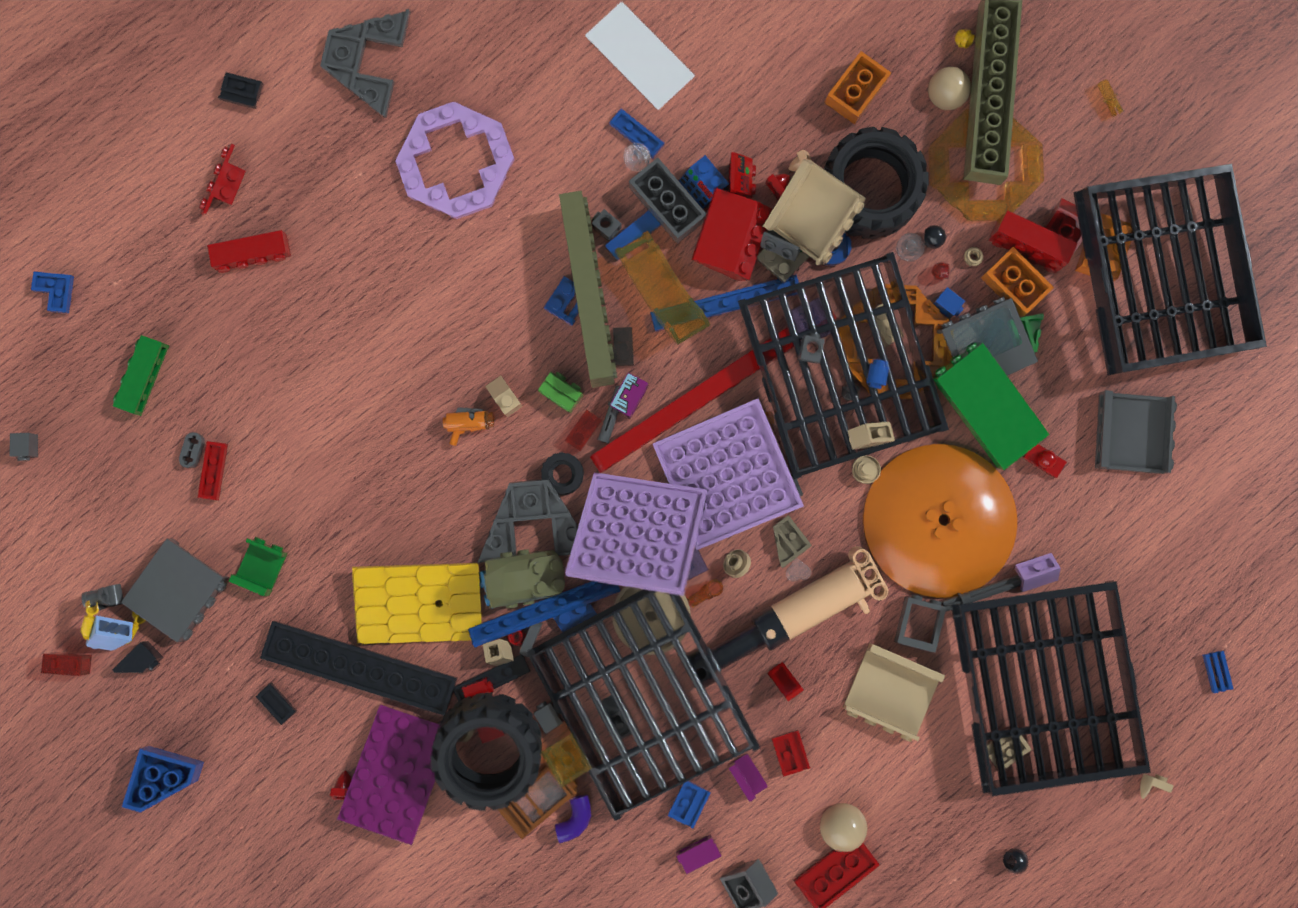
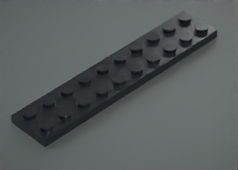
M275 620L271 623L260 657L270 662L443 716L447 713L458 677Z

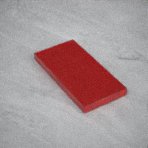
M862 843L857 849L849 852H840L832 849L793 881L813 908H827L879 867L880 864L865 844Z

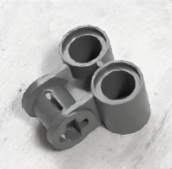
M121 584L102 587L98 590L84 592L81 595L84 607L87 601L90 602V607H94L97 601L99 611L107 607L121 605L124 599Z

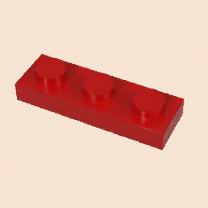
M206 442L197 498L219 501L228 444Z

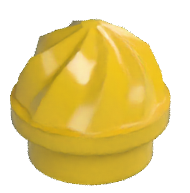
M961 29L955 35V42L960 48L964 47L967 49L972 44L975 35L969 29Z

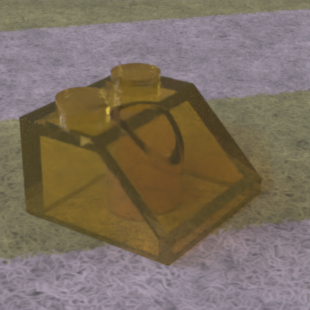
M572 733L541 752L561 788L592 768Z

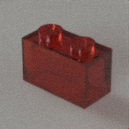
M60 652L44 653L41 673L71 676L90 674L92 655Z

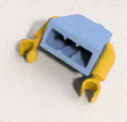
M87 601L85 603L87 615L84 616L81 633L86 640L87 647L112 651L125 644H129L139 629L138 625L143 624L146 620L135 612H132L133 622L101 616L94 617L93 615L99 612L98 602L96 601L94 607H90V602Z

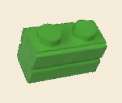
M550 372L538 389V392L571 414L583 397V393L580 392L582 388L573 382L571 385L565 382L566 377L562 374Z

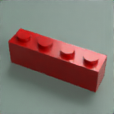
M283 230L207 245L211 267L220 273L228 272L231 268L236 267L238 269L248 268V265L251 264L264 265L267 261L271 260L283 261L286 259L285 257L291 256L288 236Z

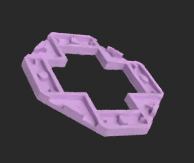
M451 102L418 114L396 159V164L408 197L422 202L437 211L446 213L455 219L492 207L495 197L507 177V172L514 162V157L502 124L456 102ZM461 121L467 138L485 132L496 164L479 170L484 188L450 200L443 183L425 188L415 157L432 151L426 133Z

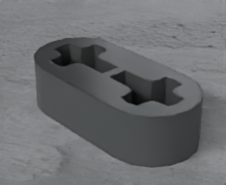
M192 432L186 435L179 456V462L183 467L194 468L198 465L205 444V439L201 434ZM196 438L199 442L193 446L191 439ZM190 457L193 459V462L188 463L185 458Z
M540 622L530 626L519 654L529 657L526 652L533 649L543 623Z

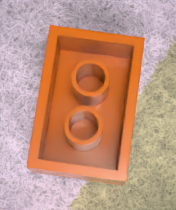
M860 51L827 95L825 104L855 125L886 84L891 72Z
M1101 213L1105 236H1115L1111 216ZM1120 220L1122 232L1124 234L1133 233L1131 223ZM1131 241L1124 242L1126 253H1128ZM1116 243L1107 245L1113 282L1119 279L1121 273ZM1083 247L1075 271L1090 276L1088 260L1085 258Z
M1014 247L981 277L999 297H1004L1005 299L1012 298L1019 317L1029 313L1054 288Z

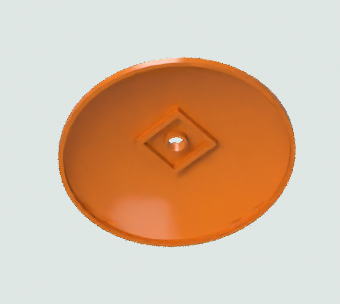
M931 444L916 447L900 454L881 470L878 479L871 484L866 496L863 510V529L872 557L891 580L916 594L947 598L955 597L958 595L957 593L963 594L982 587L1002 569L1014 547L1017 534V511L1008 484L999 471L986 459L968 449L955 445ZM942 514L946 515L949 519L948 524L945 526L939 523V517Z

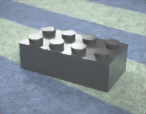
M656 158L629 180V188L677 244L704 223L706 217L704 210L659 158Z

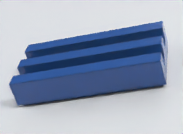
M1224 651L1202 654L1212 693L1233 690ZM1210 657H1212V659H1213V663H1214V667H1215L1214 669H1215V673H1216V675H1217L1219 687H1217V684H1216V680H1215V677H1214V673H1213V669H1212Z

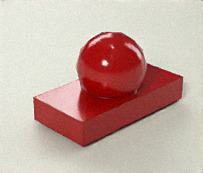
M1039 444L1023 456V459L1054 478H1058L1067 463L1053 451L1047 450Z
M783 662L767 672L787 701H790L804 691Z

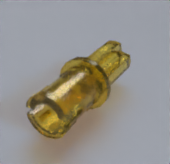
M1105 79L1099 82L1097 86L1104 98L1103 103L1107 104L1112 117L1117 116L1115 108L1119 114L1124 112L1117 99L1118 94L1114 93L1109 81Z

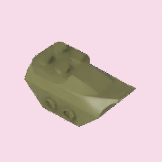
M529 549L518 550L517 554L512 555V552L500 553V557L485 561L486 573L484 578L486 596L490 600V609L502 606L515 608L518 607V603H523V605L535 604L534 600L550 598L560 594L565 587L563 563L554 550L529 552Z

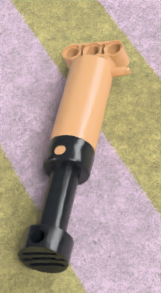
M859 546L851 548L848 554L849 562L751 617L754 625L711 648L721 670L765 645L768 650H774L858 602L865 614L869 613L870 610L864 598L870 595L876 600H883L888 595V588L868 551ZM859 552H862V553H863L862 559L859 560V561H856V559H855V558H856V555H857ZM871 569L872 574L869 577H865L866 570ZM880 586V592L874 594V588ZM698 647L686 653L704 688L714 684L716 681Z

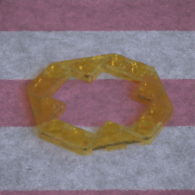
M965 109L928 148L930 186L938 190L944 196V199L954 208L956 207L968 221H996L1007 210L1014 213L1044 182L1043 144L1013 118L1011 147H1022L1023 181H1006L1005 200H970L969 182H950L949 148H966L969 109Z

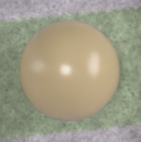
M956 67L940 69L932 76L928 85V95L931 102L943 110H954L961 107L967 101L971 92L969 77L963 70Z

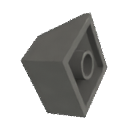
M759 859L746 862L720 878L736 908H763L778 895L774 884Z

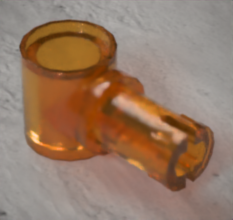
M711 579L700 587L701 590L687 597L689 603L695 600L690 604L694 609L705 600L719 596L723 592V584L717 579ZM713 582L718 583L720 586L717 593L709 591V585Z

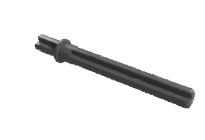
M1015 575L963 594L957 593V596L943 600L942 606L947 607V612L952 610L951 604L973 603L1019 587L1022 581L1019 575Z

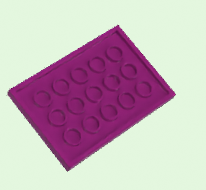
M380 705L337 820L413 845L436 781L431 767V753L439 724Z

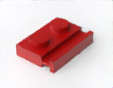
M799 730L771 738L783 777L801 772L802 770L811 769Z

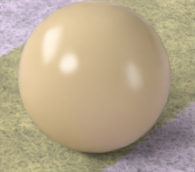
M838 803L832 805L824 812L820 821V832L826 844L832 849L840 852H849L857 849L864 842L867 835V822L863 813L855 806L847 803Z

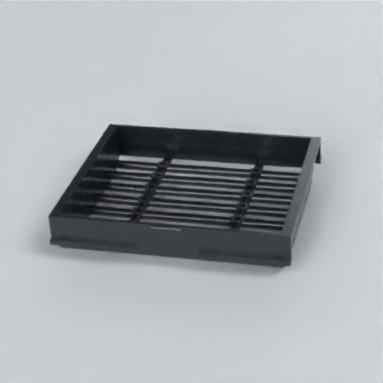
M1232 164L1087 186L1073 193L1085 258L1088 260L1097 308L1095 311L1108 376L1267 347L1252 271L1250 250L1246 240ZM1212 179L1215 181L1222 217L1214 220L1210 217L1204 181ZM1196 183L1203 219L1201 222L1193 221L1186 185ZM1178 186L1185 219V224L1183 225L1175 223L1169 191L1171 187ZM1161 189L1168 227H1158L1152 190ZM1143 192L1150 230H1140L1133 193ZM1126 195L1133 233L1124 234L1122 232L1116 196ZM1108 198L1115 236L1106 237L1104 234L1098 199ZM1223 226L1237 297L1227 298L1225 296L1213 227ZM1200 229L1205 230L1218 298V300L1214 301L1208 300L1195 233L1196 230ZM1187 232L1200 298V303L1196 304L1190 302L1178 233ZM1163 235L1170 236L1183 306L1174 307L1172 303L1160 236ZM1152 237L1165 309L1162 310L1155 309L1142 241L1145 238ZM1134 240L1147 306V312L1144 313L1137 312L1124 243ZM1116 243L1130 313L1127 316H1120L1107 250L1108 244ZM1238 304L1245 343H1234L1228 306ZM1219 307L1227 346L1217 348L1210 309ZM1202 310L1209 349L1200 351L1193 312ZM1175 315H1185L1192 351L1190 353L1182 354ZM1166 316L1174 352L1173 356L1164 357L1157 320ZM1149 320L1156 359H1146L1140 321ZM1122 324H1132L1139 362L1129 363Z
M893 252L874 260L750 299L738 300L752 349L763 376L762 382L768 401L771 403L774 411L776 425L794 479L933 433L949 430L930 367L925 364L911 319L913 313ZM881 265L885 266L896 302H890L879 267ZM871 268L883 306L874 309L871 307L861 275L862 271ZM852 274L864 308V312L855 315L853 314L842 279ZM835 280L846 318L836 321L824 287V283ZM814 286L817 288L827 319V324L817 327L805 289ZM798 292L809 327L808 330L802 332L797 331L786 296ZM776 298L780 300L790 332L789 336L783 338L778 336L768 301ZM757 304L761 305L772 340L764 344H759L748 307ZM897 309L920 380L916 382L893 312ZM886 314L908 384L897 387L890 367L887 378L889 390L878 393L876 388L869 387L870 383H867L870 396L860 399L838 328L849 325L867 381L870 365L856 322L868 320L879 358L889 362L875 320V316ZM830 331L852 402L841 405L823 349L820 365L834 407L825 411L822 410L808 363L799 360L815 414L804 417L782 346L793 343L798 357L801 346L800 340H802L803 336L808 335V333L821 334ZM771 349H775L796 416V420L784 423L762 353ZM920 388L924 390L934 422L933 426H929L918 392ZM907 392H911L922 429L914 432L910 431L899 396ZM892 398L903 435L895 437L893 442L858 450L852 449L849 441V428L844 412L855 409L861 426L867 424L862 407L873 403L879 423L887 422L881 401ZM835 415L837 416L848 453L839 456L836 455L825 418ZM818 421L829 455V459L818 462L807 428V424ZM797 427L800 428L811 465L801 468L798 467L787 432Z
M1111 580L1100 584L966 604H951L962 672L966 674L974 723L971 724L983 794L988 793L993 797L1151 773L1136 692L1135 672L1129 653L1117 581ZM1105 591L1112 630L1100 631L1093 596L1095 592ZM1085 594L1092 633H1080L1074 599L1075 595ZM1066 597L1072 636L1061 637L1055 598ZM1047 600L1053 633L1052 639L1042 640L1036 601ZM1028 603L1034 636L1033 642L1023 643L1016 604ZM1009 606L1015 640L1013 645L1004 646L997 607ZM990 609L996 647L984 648L978 610ZM969 611L971 613L977 650L973 651L970 648L965 612ZM1112 637L1114 638L1127 710L1126 712L1114 713L1101 641L1102 639ZM1092 640L1094 642L1106 715L1095 716L1082 645L1083 642ZM1072 643L1075 646L1087 714L1086 718L1079 719L1075 717L1063 649L1064 645ZM1055 646L1068 718L1066 721L1056 722L1044 648ZM1036 649L1048 723L1037 725L1025 657V651ZM1017 652L1029 726L1020 728L1017 726L1005 656L1006 653ZM992 655L998 656L1010 729L1000 731L997 725L986 660L987 656ZM972 658H978L991 732L985 733ZM1128 719L1135 755L1134 761H1123L1116 725V722L1119 720ZM1108 722L1115 761L1103 763L1097 730L1098 724ZM1089 725L1095 765L1084 766L1077 729L1080 726ZM1069 728L1076 768H1064L1058 733L1060 729ZM1050 731L1056 771L1045 772L1039 738L1040 732ZM1031 734L1037 768L1036 774L1026 775L1020 743V736ZM1007 737L1012 738L1018 776L1009 778L1006 777L1000 742L1001 738ZM987 740H992L999 778L995 781L992 778Z
M643 589L526 652L557 712L561 713L584 757L583 762L614 822L621 819L629 810L751 749L754 752L761 748L727 685L719 664L711 649L704 642L680 595L669 593L685 623L684 626L676 630L672 628L654 594L657 591ZM648 597L667 635L656 639L637 603ZM629 606L650 643L642 648L638 647L620 611ZM611 616L615 618L632 651L631 654L625 657L621 656L603 620ZM594 625L597 626L615 662L608 666L603 664L586 629ZM690 632L725 698V701L717 705H713L678 637ZM577 634L580 635L598 671L591 675H588L569 640V638ZM669 642L673 644L707 708L706 711L700 714L695 713L661 646ZM560 643L563 644L581 680L573 684L570 683L552 647ZM652 651L655 652L690 718L682 723H678L644 658V655ZM543 652H546L564 689L561 690L553 672L551 671L543 655ZM634 660H637L672 728L665 732H661L626 666ZM617 669L621 671L655 736L647 741L643 740L609 675ZM600 678L606 684L637 743V746L629 750L626 749L592 684ZM583 687L589 693L620 755L612 759L609 758L575 693ZM566 696H569L579 718L581 719L591 741L593 742L603 762L602 764L599 763L589 741L587 740L577 718L575 717L566 699ZM728 708L731 709L747 739L746 743L738 747L735 746L718 714ZM710 717L729 750L720 756L715 751L701 724L702 721ZM694 726L711 758L710 761L702 765L683 732ZM675 735L694 768L684 774L666 742L667 739ZM657 744L660 745L676 778L668 782L664 780L649 751V748ZM639 753H642L659 785L648 791L631 758ZM622 762H625L641 793L640 796L632 800L614 767ZM606 770L624 802L622 805L604 772Z

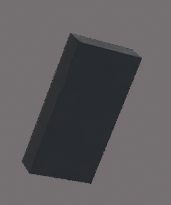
M269 683L255 696L280 725H283L297 712L273 683Z

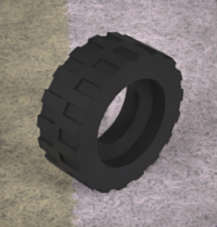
M559 452L548 457L546 462L543 463L541 479H549L558 495H569L579 489L583 482L584 471L580 461L575 456ZM564 464L570 467L572 477L567 483H558L554 479L553 471L558 465Z

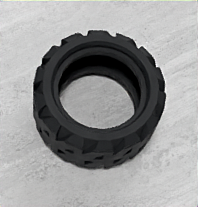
M875 127L862 128L857 133H850L839 141L838 145L831 151L824 170L843 183L844 170L850 164L860 159H879L889 164L896 171L902 185L900 201L889 208L881 210L863 207L859 214L856 213L852 219L854 222L848 231L845 230L851 236H862V239H877L881 236L887 237L896 233L914 216L926 197L925 193L929 185V172H926L927 163L922 152H917L916 144L906 135L900 137L896 130L881 127L880 130Z
M478 693L472 698L468 696L458 701L442 718L432 746L431 767L432 771H434L435 780L441 790H446L448 797L462 806V803L465 802L469 809L485 811L486 807L492 810L508 807L510 801L518 802L528 793L529 787L534 785L541 763L542 735L538 722L533 720V714L525 705L516 704V699L504 694L493 696V693ZM491 727L508 734L516 743L520 756L510 768L503 772L482 774L471 770L461 761L456 750V742L470 730Z

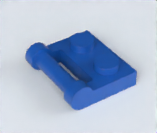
M564 276L544 306L545 310L571 326L574 325V319L579 313L577 302L569 315L564 314V312L576 295L574 282Z

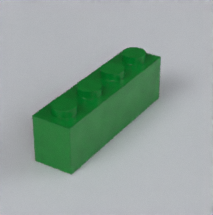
M143 335L140 336V339L135 343L133 356L128 360L127 371L121 378L119 391L114 395L113 407L142 416L169 345Z

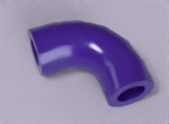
M588 794L569 799L572 808L571 817L567 821L555 824L559 843L568 842L579 837L588 827L591 818V803Z

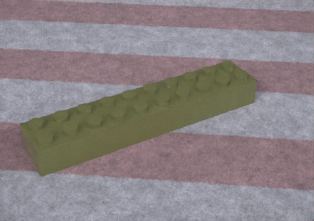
M981 0L978 5L963 180L1001 185L1008 178L1022 0Z
M582 190L559 194L591 386L596 388L615 384L614 379L617 378L615 362L611 363V360H614L612 343L608 344L611 341L609 325L604 324L608 323L606 307L601 306L605 305L603 289L598 288L602 284L587 197H583Z

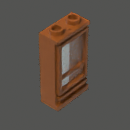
M552 760L541 769L534 785L529 787L528 793L518 802L510 801L508 807L498 809L521 839H524L565 802L577 794V783L572 777L568 778L564 774L565 769L559 762L555 763Z

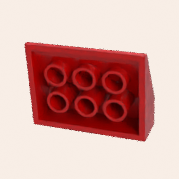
M715 188L691 260L736 281L750 280L759 253L762 236L766 231L763 225L773 209L758 201Z

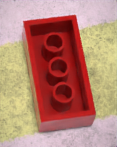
M1008 210L997 220L988 239L998 248L1010 250L1014 247L1029 263L1039 264L1046 271L1052 273L1058 272L1069 263L1078 244Z

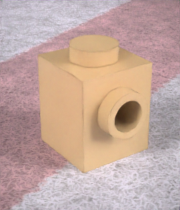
M498 639L483 644L487 664L499 666L514 661L510 642Z

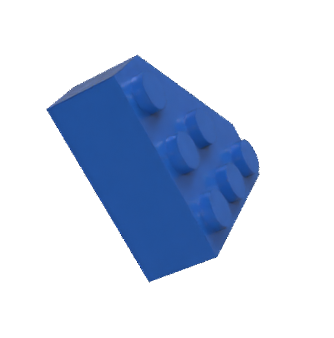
M152 746L139 749L122 807L141 813L199 781L204 761Z

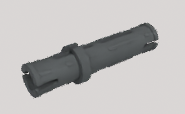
M615 385L611 401H608L607 405L609 407L597 439L605 443H609L619 413L618 410L610 406L620 388Z

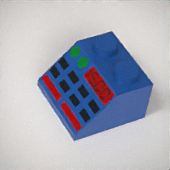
M706 155L694 163L679 179L681 185L703 210L710 205L715 188L728 191L729 188L728 181Z

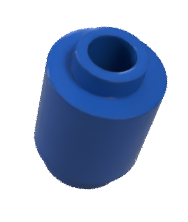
M873 359L872 364L869 366L866 381L870 383L869 387L881 389L882 386H886L890 368L888 367L889 362Z

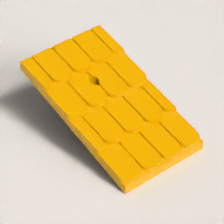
M478 563L352 567L357 643L469 641L471 637L468 629L482 624Z

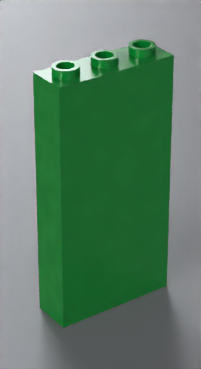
M972 342L965 348V352L950 359L951 363L946 367L938 368L934 372L933 380L995 466L1005 470L1050 434L984 343Z

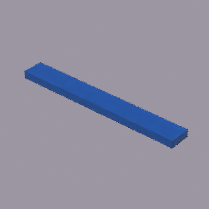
M795 274L784 284L779 279L650 312L655 332L740 310L738 300L750 299L797 284L799 281L797 274ZM795 292V293H792V294H789V295H786V296H787V297L794 296V295H797L798 292Z
M591 581L469 628L474 648L618 593L620 592L619 585Z

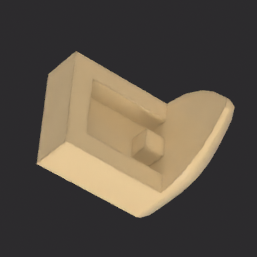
M1143 774L1140 783L1141 798L1144 799L1148 795L1152 786L1171 793L1174 785L1167 783L1168 779L1156 774L1154 778Z

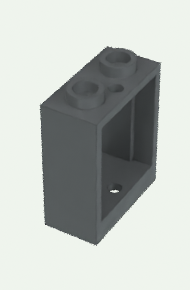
M911 594V597L904 598L894 642L936 653L947 607L941 606L942 602L930 599V602L922 601L923 597ZM912 604L938 610L930 643L904 637Z

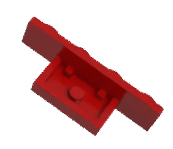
M232 143L227 147L224 146L220 154L223 157L220 164H216L213 171L215 178L213 181H209L206 191H208L206 199L202 198L199 205L201 209L200 214L202 215L207 214L213 198L230 206L233 204L246 171L228 162L235 147Z

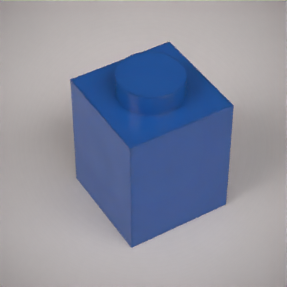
M947 287L933 304L940 310L939 312L950 319L954 315L957 317L963 311L962 305L965 300Z

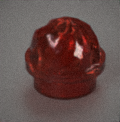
M944 261L936 263L931 270L934 278L941 281L949 279V263H944Z

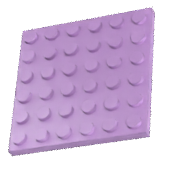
M759 398L653 443L669 484L707 489L695 544L696 550L804 506Z
M594 472L566 568V576L684 596L707 489Z

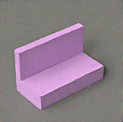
M1052 553L1015 565V570L1022 581L1020 588L1022 592L1058 581L1061 569Z

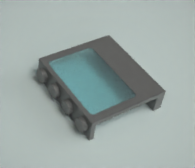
M1000 297L993 301V305L988 307L987 305L976 308L975 313L970 315L968 312L960 315L958 321H947L941 324L942 328L936 330L938 334H943L952 357L957 354L961 355L972 342L984 343L1007 376L1038 362L1012 298L1005 299Z

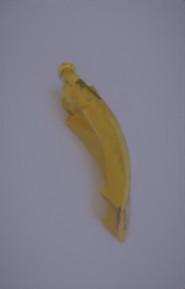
M648 231L642 233L641 237L626 246L615 249L616 255L621 260L642 298L677 345L711 325L703 310L685 290L660 247L654 242ZM644 243L648 244L649 248L627 259L625 254Z

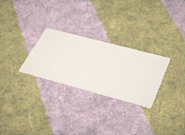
M620 2L585 35L658 110L695 76L623 2Z

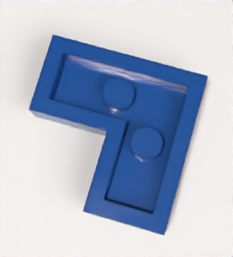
M33 271L31 290L49 293L47 311L69 314L74 276Z

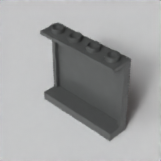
M1108 390L1100 392L1095 468L1155 474L1171 473L1174 466L1172 451L1175 447L1173 432L1176 428L1174 413L1177 409L1175 396L1156 397L1120 394Z
M166 538L121 603L178 643L190 639L194 632L192 631L196 624L198 625L205 617V611L216 602L215 597L226 588V582L229 577L222 576L179 546L180 543L175 539Z

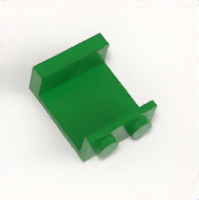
M256 536L254 539L247 538L246 542L249 543L246 554L237 574H231L228 582L259 595L270 596L288 553L283 551V547L272 544V546L265 544L266 540Z

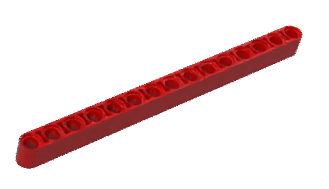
M827 319L821 321L816 327L827 324ZM788 327L778 333L779 338L790 335ZM771 338L765 341L764 343L772 341ZM793 343L782 346L784 354L794 348ZM775 349L762 352L766 365L777 359ZM753 350L591 455L590 459L600 473L606 471L759 371L760 367L757 364Z

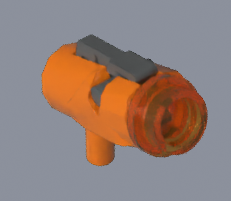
M459 407L455 413H447L446 417H443V428H447L448 432H453L449 442L453 446L457 445L460 434L465 433V431L475 432L482 429L489 430L490 427H494L493 412L484 411L483 409Z

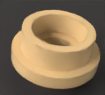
M971 247L964 253V260L969 266H977L983 261V253L979 248ZM974 254L976 256V260H972L970 258V255Z

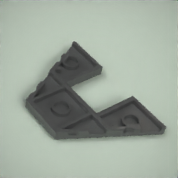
M409 9L393 15L387 14L382 18L376 17L364 20V23L350 24L343 28L328 30L320 66L323 70L384 118H387L394 81L360 74V66L366 40L403 48L411 13Z
M549 479L509 483L478 563L500 557V553L512 552V555L517 554L514 521L552 518L555 552L558 556L571 554L578 524Z

